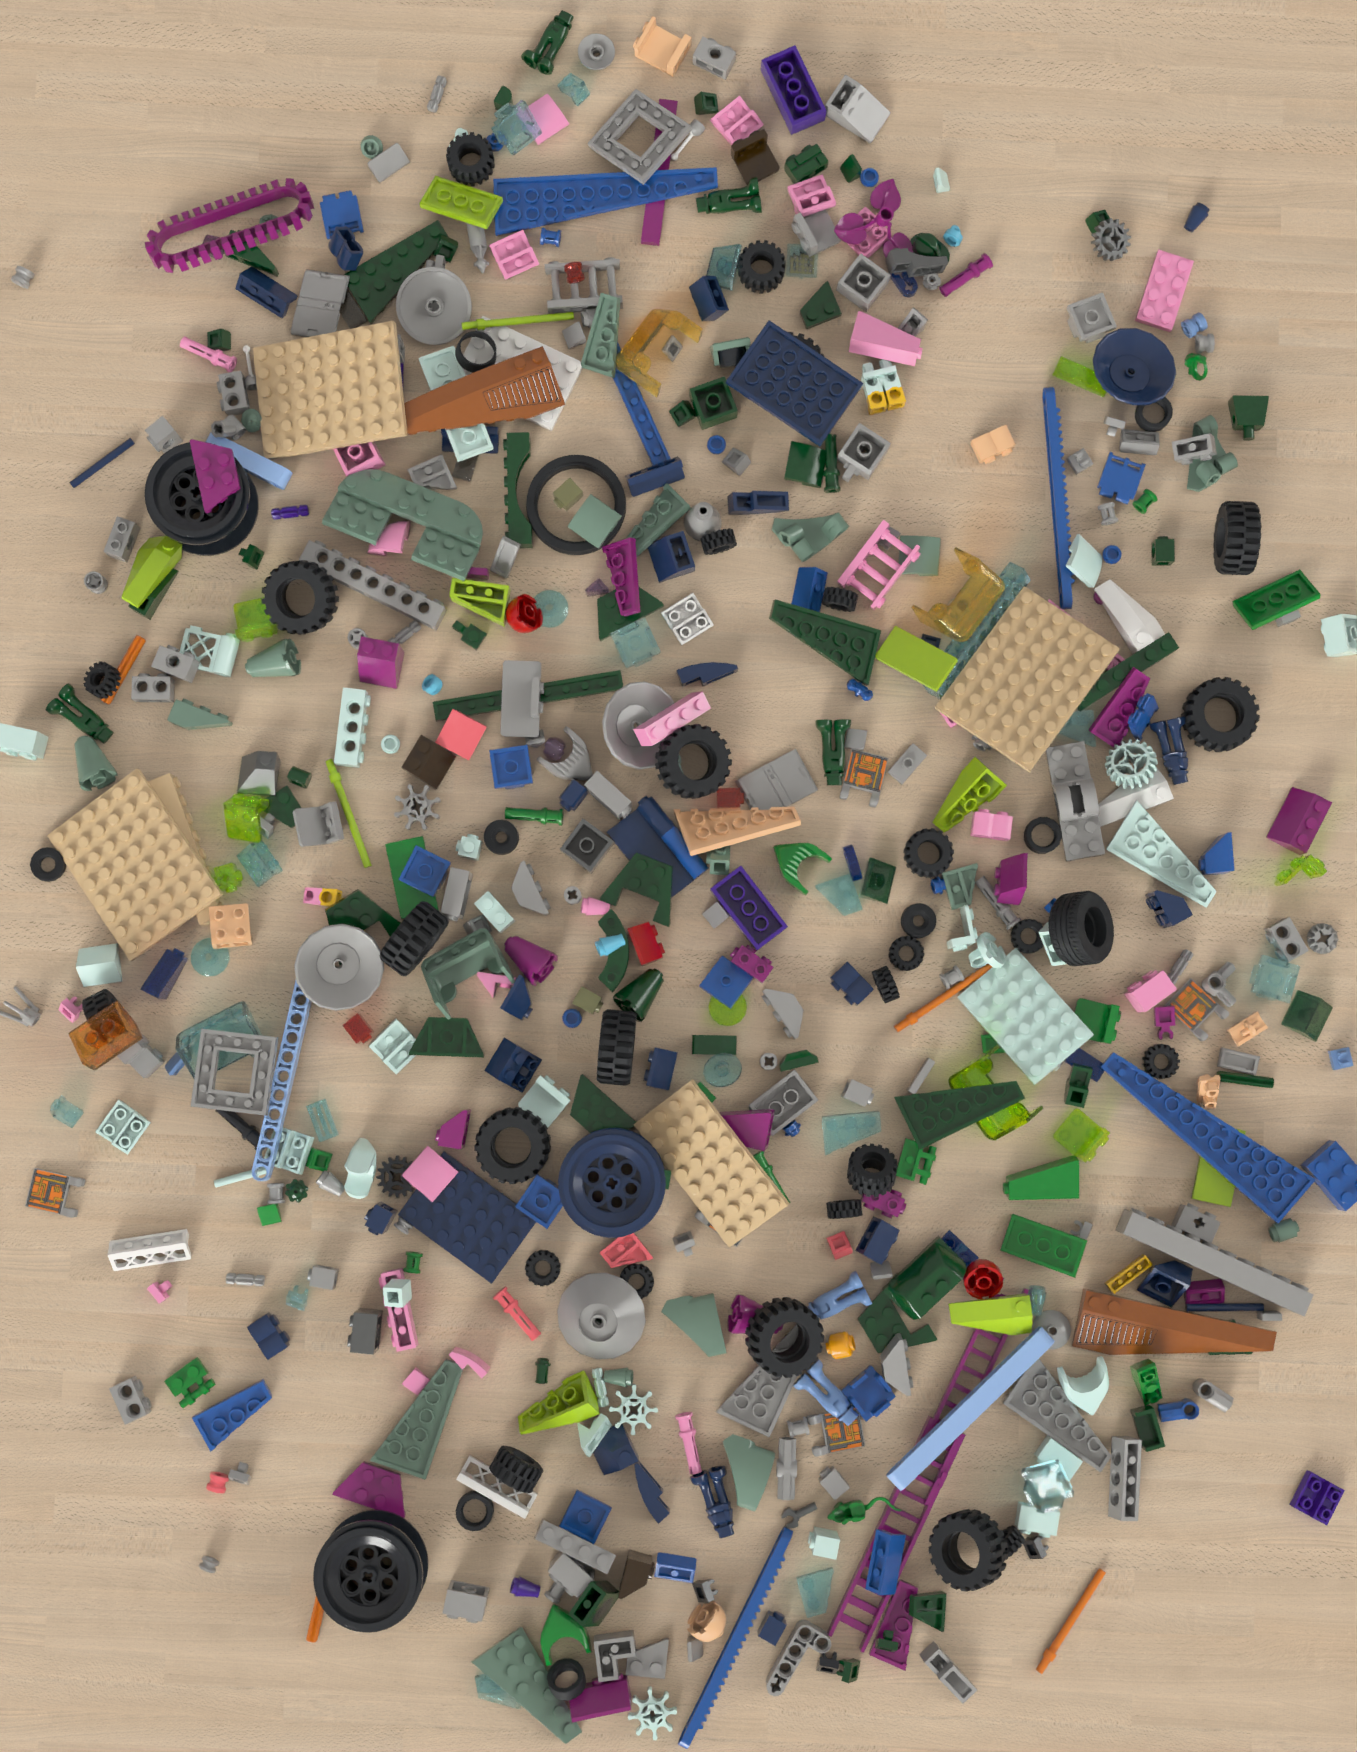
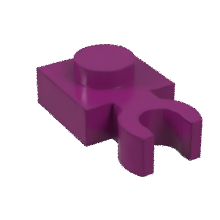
M1173 1005L1154 1006V1025L1160 1027L1157 1033L1160 1040L1163 1039L1162 1034L1164 1032H1168L1169 1039H1173V1032L1170 1029V1026H1175V1006Z

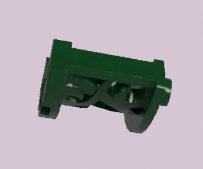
M610 909L598 921V924L606 934V937L622 934L625 945L608 955L606 966L598 978L613 993L626 973L629 961V943L620 919Z

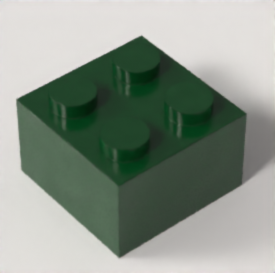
M725 376L689 389V397L702 430L737 418L738 410L729 386L726 384Z

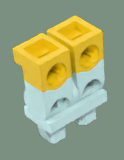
M880 360V369L874 370L871 362L862 365L861 382L864 383L863 389L869 415L886 412V408L890 411L905 406L906 399L896 372V366H892L891 361Z

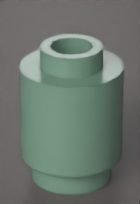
M1291 1218L1282 1220L1279 1224L1274 1223L1271 1227H1268L1272 1241H1278L1279 1243L1297 1237V1232L1300 1231L1297 1222L1292 1221Z

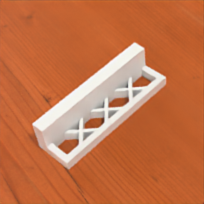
M187 1229L112 1240L109 1243L108 1257L114 1271L189 1260L192 1256L188 1246L189 1233ZM184 1249L185 1253L177 1254L174 1251ZM156 1253H163V1254H165V1256H163V1257H158V1256H156L155 1254H156ZM136 1256H143V1257H146V1259H144V1260H139V1259H136L135 1257H136ZM116 1259H124L126 1262L117 1264Z
M469 1455L456 1480L525 1519L538 1494L534 1491L527 1493L532 1497L527 1506L519 1502L518 1494L523 1492L513 1489V1493H503L501 1485L504 1483L500 1482L497 1478V1483L490 1485L486 1483L484 1475L491 1473L489 1466ZM470 1462L478 1465L480 1473L472 1475L466 1471Z

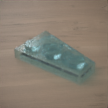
M879 1111L821 1116L825 1156L853 1142L881 1132Z

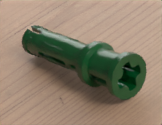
M829 434L825 439L826 470H824L823 476L825 477L826 487L824 492L826 493L841 491L838 477L840 476V471L837 469L836 434H833V436Z

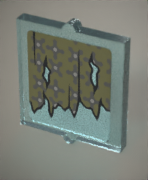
M787 244L786 277H799L800 279L817 278L818 253L809 257L801 244Z

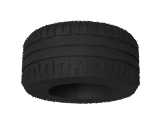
M1080 891L1063 894L1054 902L1048 922L1050 940L1057 956L1070 966H1084L1102 962L1109 955L1114 940L1112 916L1103 898L1092 891Z

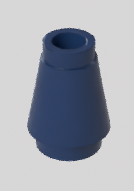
M1199 202L1193 205L1184 228L1193 233L1209 216V208Z

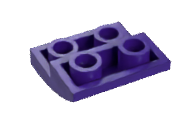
M1307 1470L1289 1505L1328 1525L1345 1490Z

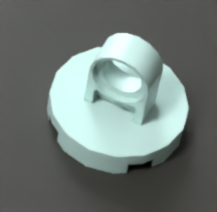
M988 932L978 936V939H976L978 948L968 956L973 968H980L989 963L992 967L998 969L1007 962L1002 946L997 947L994 943L996 938Z

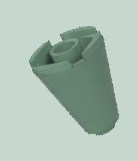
M283 639L247 659L245 669L252 677L296 676L301 672V660L296 658L295 654H298V650L291 639Z
M79 737L74 746L80 788L85 791H92V787L102 789L109 786L116 780L115 776H118L117 771L92 737Z

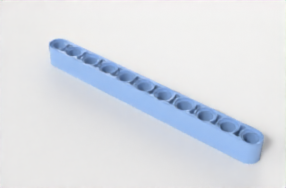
M296 981L273 1076L268 1116L264 1115L252 1167V1176L257 1181H267L273 1173L312 1003L311 1000L306 998L304 1005L297 1004V999L305 995ZM300 1014L302 1017L301 1022L294 1024L293 1017ZM296 1033L298 1036L297 1041L289 1043V1036ZM288 1052L293 1054L291 1062L284 1061V1056ZM287 1071L289 1077L286 1081L282 1082L280 1074ZM282 1090L284 1098L277 1101L275 1094L277 1091ZM278 1109L280 1116L278 1119L273 1120L271 1112ZM273 1128L275 1130V1137L268 1139L266 1133L269 1129ZM265 1148L271 1150V1155L267 1159L262 1156V1151ZM264 1167L267 1171L266 1176L260 1178L257 1174L258 1169Z
M1041 1326L1037 1327L886 1474L888 1479L900 1491L905 1489L1054 1344L1055 1340Z

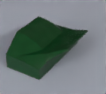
M801 1050L786 1054L780 1061L779 1068L780 1072L819 1063L815 1054L810 1053L808 1050Z

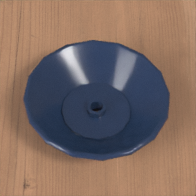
M1120 328L1106 334L1096 345L1093 356L1095 376L1103 389L1116 400L1130 405H1150L1163 399L1173 388L1176 376L1174 357L1165 343L1152 333L1137 328Z

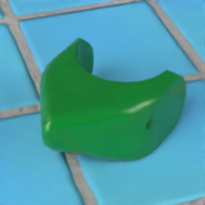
M810 843L780 844L773 847L782 877L789 885L805 896L809 891L798 880L797 869L799 864L811 857L822 859L827 863H830L832 860L828 854Z
M556 1604L551 1606L541 1632L540 1643L547 1666L552 1665L550 1648L553 1643L563 1637L577 1639L584 1646L587 1654L592 1652L587 1628L582 1627L569 1616V1611Z

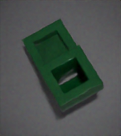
M1073 1063L1065 1086V1104L1084 1108L1089 1092L1088 1086L1093 1071L1092 1067Z

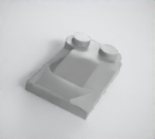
M794 1069L750 1103L749 1110H775L770 1134L773 1136L815 1104L818 1099Z

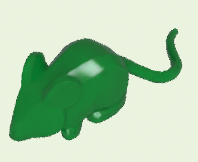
M876 1497L867 1505H864L859 1499L844 1504L840 1501L834 1506L827 1518L838 1523L842 1522L843 1525L849 1521L859 1522L865 1518L866 1511L879 1500L884 1501L895 1511H901V1509L895 1508L884 1497Z

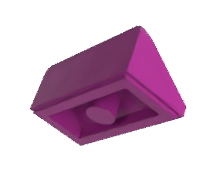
M1222 1279L1191 1281L1190 1286L1184 1292L1185 1304L1224 1303L1225 1286Z

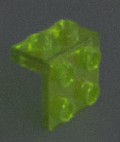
M262 598L234 604L233 608L238 628L235 629V633L240 641L249 642L253 641L254 638H268L278 633L276 624H272L269 620L271 616L266 615L264 609L267 608L265 604H262Z
M241 793L234 794L223 803L227 836L231 839L259 843L262 841L259 814L269 807V799H264L260 796H244Z
M1311 854L1307 856L1302 855L1299 858H1294L1289 863L1291 867L1286 871H1281L1275 877L1277 881L1274 884L1276 886L1287 884L1300 870L1310 879L1323 876L1327 870L1324 868L1325 864L1320 859H1315Z
M1075 1108L1055 1131L1053 1138L1081 1162L1086 1163L1096 1156L1097 1153L1095 1151L1099 1146L1102 1147L1109 1140L1107 1136L1110 1132L1096 1124L1080 1109Z

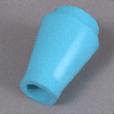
M622 934L599 938L595 942L600 956H608L625 945Z

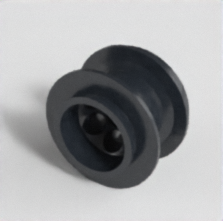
M190 442L180 444L168 450L151 468L145 484L147 511L154 524L166 536L182 544V550L200 556L223 554L240 545L254 528L259 511L257 490L250 476L234 457L241 488L234 494H230L223 503L217 504L216 506H219V510L216 513L210 512L206 514L202 497L198 495L200 488ZM182 500H186V504L181 507ZM196 512H201L198 519H193V515Z
M367 1510L354 1514L335 1528L319 1551L313 1573L317 1599L326 1614L344 1628L363 1633L388 1629L403 1620L418 1600L428 1574L427 1549L417 1529L398 1514L385 1510ZM365 1548H371L374 1551V1555H366ZM389 1557L392 1560V1564L385 1565L382 1558ZM348 1560H355L357 1567H350ZM366 1572H367L368 1574H369V1573H372V1574H373L372 1577H370V1576L366 1577V1576H365ZM391 1578L393 1585H386L383 1579ZM368 1589H373L376 1593H374V1592H369V1591H367V1590H368Z

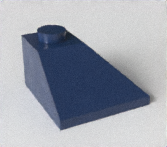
M519 974L500 1009L523 1021L524 1017L528 1019L533 1009L531 1008L532 1001L526 978Z
M1176 1260L1155 1265L1139 1284L1137 1291L1172 1308L1190 1286L1193 1269Z
M623 1423L619 1428H616L615 1425L611 1426L593 1452L603 1475L620 1471L639 1461V1456Z

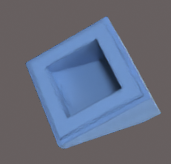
M176 1052L165 1065V1069L169 1075H177L188 1060Z

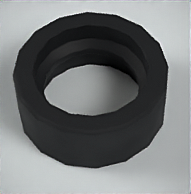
M1166 397L1154 402L1160 405L1165 413L1163 420L1159 423L1147 421L1143 416V409L1146 405H1137L1135 420L1141 429L1157 432L1167 426L1172 418L1173 408L1171 402Z
M1039 817L1032 820L1024 831L1026 846L1038 854H1046L1053 851L1062 839L1059 824L1054 819L1048 817ZM1045 824L1052 829L1054 838L1048 846H1038L1033 842L1032 831L1037 825Z
M470 1491L464 1494L456 1507L457 1521L464 1529L469 1531H480L487 1527L494 1513L492 1500L477 1491ZM472 1499L480 1500L486 1506V1516L480 1522H470L464 1516V1505Z
M564 1658L558 1660L550 1667L547 1674V1682L555 1698L569 1701L575 1699L583 1692L586 1686V1677L583 1667L578 1661ZM566 1671L577 1673L578 1679L572 1686L567 1688L556 1686L555 1680L561 1673Z

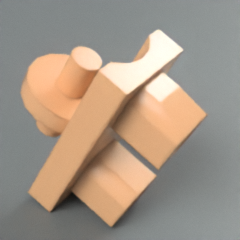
M1256 1011L1227 1031L1236 1045L1240 1046L1268 1027L1261 1019L1258 1011Z
M1205 1074L1198 1078L1196 1101L1197 1104L1203 1103L1204 1109L1216 1108L1221 1080L1219 1075L1211 1077Z

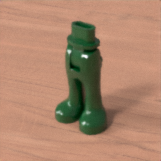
M561 10L559 15H555L554 20L546 27L536 48L533 51L525 50L522 53V60L533 69L538 67L542 74H552L554 70L553 61L567 38L574 17ZM551 43V46H550L548 52H547V53L545 54V56L542 58V56H543V54H544V52H545L547 46Z
M757 177L751 178L745 187L718 190L708 193V198L706 194H704V197L696 198L698 213L719 214L737 210H752L755 213H762ZM752 197L742 201H731V199Z
M70 683L60 690L58 696L80 712L82 716L76 715L58 698H54L46 707V711L49 714L62 715L83 733L93 737L95 740L101 741L103 744L114 733L97 713L84 705L76 697L74 687Z
M839 719L833 721L835 735L834 751L831 744L832 720H816L815 725L822 736V762L825 772L824 777H827V785H842L844 774L841 773L844 772L845 768L844 735L845 731L851 727V720Z

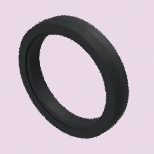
M585 455L562 456L547 463L533 478L526 500L527 517L535 534L551 549L568 555H585L600 550L617 535L626 513V497L620 480L603 462ZM569 469H584L600 476L610 487L615 501L614 511L622 515V517L600 548H596L587 540L573 542L560 539L549 532L543 525L538 514V500L544 485L554 475Z

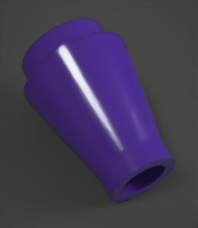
M520 1576L518 1578L514 1577L510 1593L516 1597L538 1598L541 1586Z

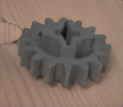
M1110 218L1099 222L1100 225L1094 228L1097 232L1091 234L1095 238V240L1091 241V244L1096 245L1093 251L1098 250L1097 256H1103L1104 261L1109 259L1114 261L1122 258L1123 254L1128 252L1126 247L1131 246L1127 242L1131 238V236L1127 235L1129 228L1124 229L1125 223L1119 224V219L1112 220Z

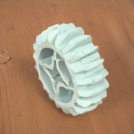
M1129 738L1128 743L1121 741V746L1115 744V750L1109 749V756H1106L1105 763L1106 773L1110 776L1112 782L1115 781L1117 786L1122 784L1123 788L1126 789L1130 785L1131 789H1134V785L1138 784L1141 788L1142 782L1148 784V778L1153 779V772L1157 771V756L1155 752H1152L1151 746L1147 747L1145 741L1140 744V741L1137 739L1132 743V740ZM1128 759H1130L1131 763L1134 766V769L1132 768V765L1129 764ZM1144 764H1146L1145 767L1140 772H1138V770L1141 767H1143Z

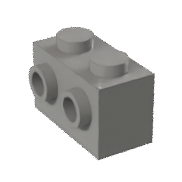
M1210 433L1172 442L1174 459L1182 465L1191 464L1195 459H1200V461L1210 460L1212 456L1217 455L1215 438Z

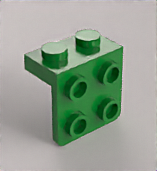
M1079 998L1076 1002L1074 1013L1094 1034L1089 1040L1104 1044H1111L1112 1041H1115L1117 1035L1115 1025L1121 1017L1120 1006L1107 1005Z

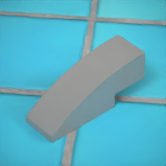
M934 1641L919 1654L924 1663L962 1703L966 1702L977 1691L970 1680Z

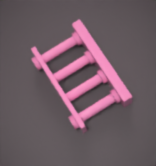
M885 520L877 527L837 581L843 588L846 585H851L872 600L871 609L873 610L877 607L879 609L886 601L884 598L911 561L915 562L921 554L919 552V545H916L912 550L893 536L890 530H888L890 524ZM881 539H886L908 556L902 565L878 548L877 544ZM869 554H874L897 571L891 580H888L867 564L866 558ZM858 569L865 571L885 586L879 595H876L855 579L854 574Z

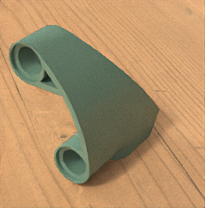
M1208 415L1194 423L1192 437L1212 434L1215 438L1217 455L1212 456V459L1200 461V459L1193 460V463L1189 465L1187 489L1200 492L1216 483L1221 478V475L1238 467L1234 454L1231 452L1226 454L1217 438L1218 424L1212 415Z
M839 512L825 517L810 519L774 518L772 531L785 546H790L802 562L821 551L849 528V525Z
M713 1293L698 1297L684 1296L666 1301L661 1312L687 1334L708 1357L727 1353Z
M732 1434L722 1442L733 1474L737 1497L736 1503L739 1507L755 1512L767 1485L775 1452L758 1447L753 1441Z

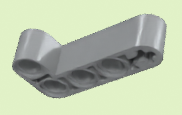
M800 1620L795 1625L766 1678V1687L770 1695L779 1696L783 1693L808 1647L819 1653H826L830 1650L831 1640L825 1630L807 1620ZM804 1627L810 1629L807 1635H801L799 1633L800 1630ZM819 1638L827 1639L824 1645L816 1643ZM797 1645L800 1649L798 1652L793 1653L790 1651V1647ZM788 1663L790 1667L787 1670H781L780 1665ZM778 1679L779 1686L775 1685L774 1687H772L771 1683L775 1684Z

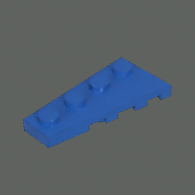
M264 1379L195 1414L192 1419L210 1452L236 1428L240 1427L245 1420L272 1398V1394Z

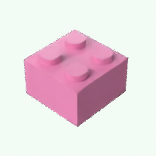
M375 442L333 449L346 476L362 470L379 469L386 465Z
M1154 970L1143 975L1142 978L1144 980L1129 985L1127 987L1128 991L1124 995L1136 1012L1140 1013L1151 1009L1176 991L1177 988L1164 970Z

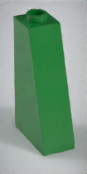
M1069 1156L1006 1176V1182H1003V1193L1006 1194L1009 1200L1079 1199V1159L1076 1156Z

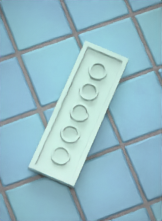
M454 346L418 358L430 391L466 376L456 359ZM484 423L477 426L446 430L458 462L493 450V445Z

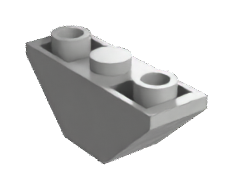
M522 861L512 884V891L521 907L547 916L549 915L548 910L551 907L547 899H542L540 892L543 890L539 882H534L532 875L535 873L531 865H526L525 861Z
M763 990L764 995L761 996L767 1006L771 1004L775 1010L772 1013L777 1021L780 1022L782 1020L786 1026L783 1030L787 1036L794 1039L798 1038L804 1010L795 996L791 993L776 990Z
M896 1333L880 1354L882 1374L886 1382L906 1396H911L910 1388H913L912 1377L908 1376V1370L911 1369L909 1358L905 1356V1351H908L906 1339H903L900 1333Z

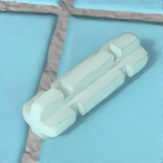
M602 1368L592 1369L599 1407L608 1406L609 1400L606 1397L607 1390L604 1378H602Z

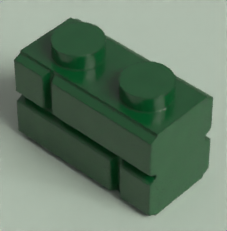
M818 144L813 146L807 145L802 149V153L797 156L793 154L786 159L784 170L793 184L810 179L828 167V159L822 153Z

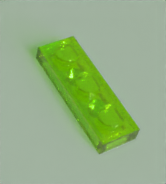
M1062 356L1060 357L1052 374L1053 376L1101 397L1106 395V391L1096 378L1094 370Z

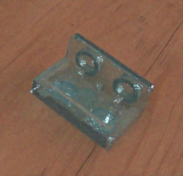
M262 840L250 843L237 855V858L257 887L264 885L274 875L283 871Z

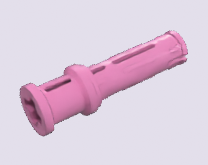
M186 336L180 342L181 348L210 360L214 366L223 367L229 373L235 369L237 364L235 356L230 357L224 354L222 350H213Z
M683 1412L675 1415V1419L679 1423V1436L684 1442L689 1473L697 1474L702 1472L694 1436L696 1429L693 1428L691 1419L693 1414L692 1412Z

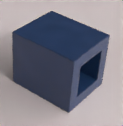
M768 1610L757 1631L758 1637L776 1646L787 1626L784 1619L785 1616L778 1611L773 1613Z

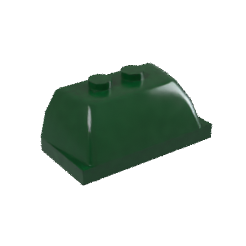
M938 1235L889 1281L882 1290L909 1318L917 1320L922 1318L963 1279L966 1272V1263Z

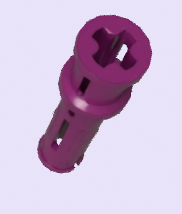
M983 253L981 258L975 262H970L964 271L939 287L941 294L947 297L970 279L978 278L980 273L988 268L991 269L993 267L991 259L986 253Z

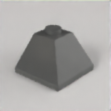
M256 751L242 756L237 793L276 796L281 762L278 753Z

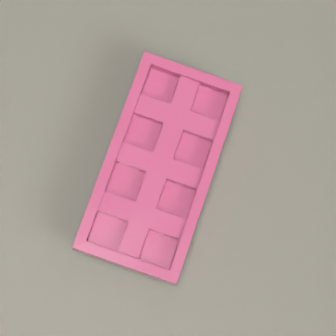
M1158 249L1137 312L1136 322L1167 332L1172 331L1194 263L1193 260Z

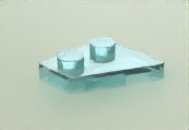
M485 1674L475 1676L478 1698L521 1709V1705Z

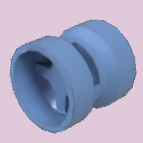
M1200 312L1194 314L1191 319L1181 322L1182 330L1188 338L1196 336L1197 332H1203L1208 328L1207 321Z

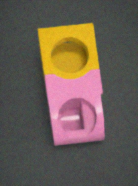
M305 887L303 903L329 907L341 900L342 891L338 889Z

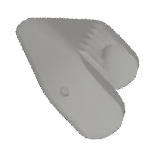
M566 726L563 730L573 741V749L570 756L560 763H550L540 756L536 760L558 778L588 781L593 774L587 746L576 733Z

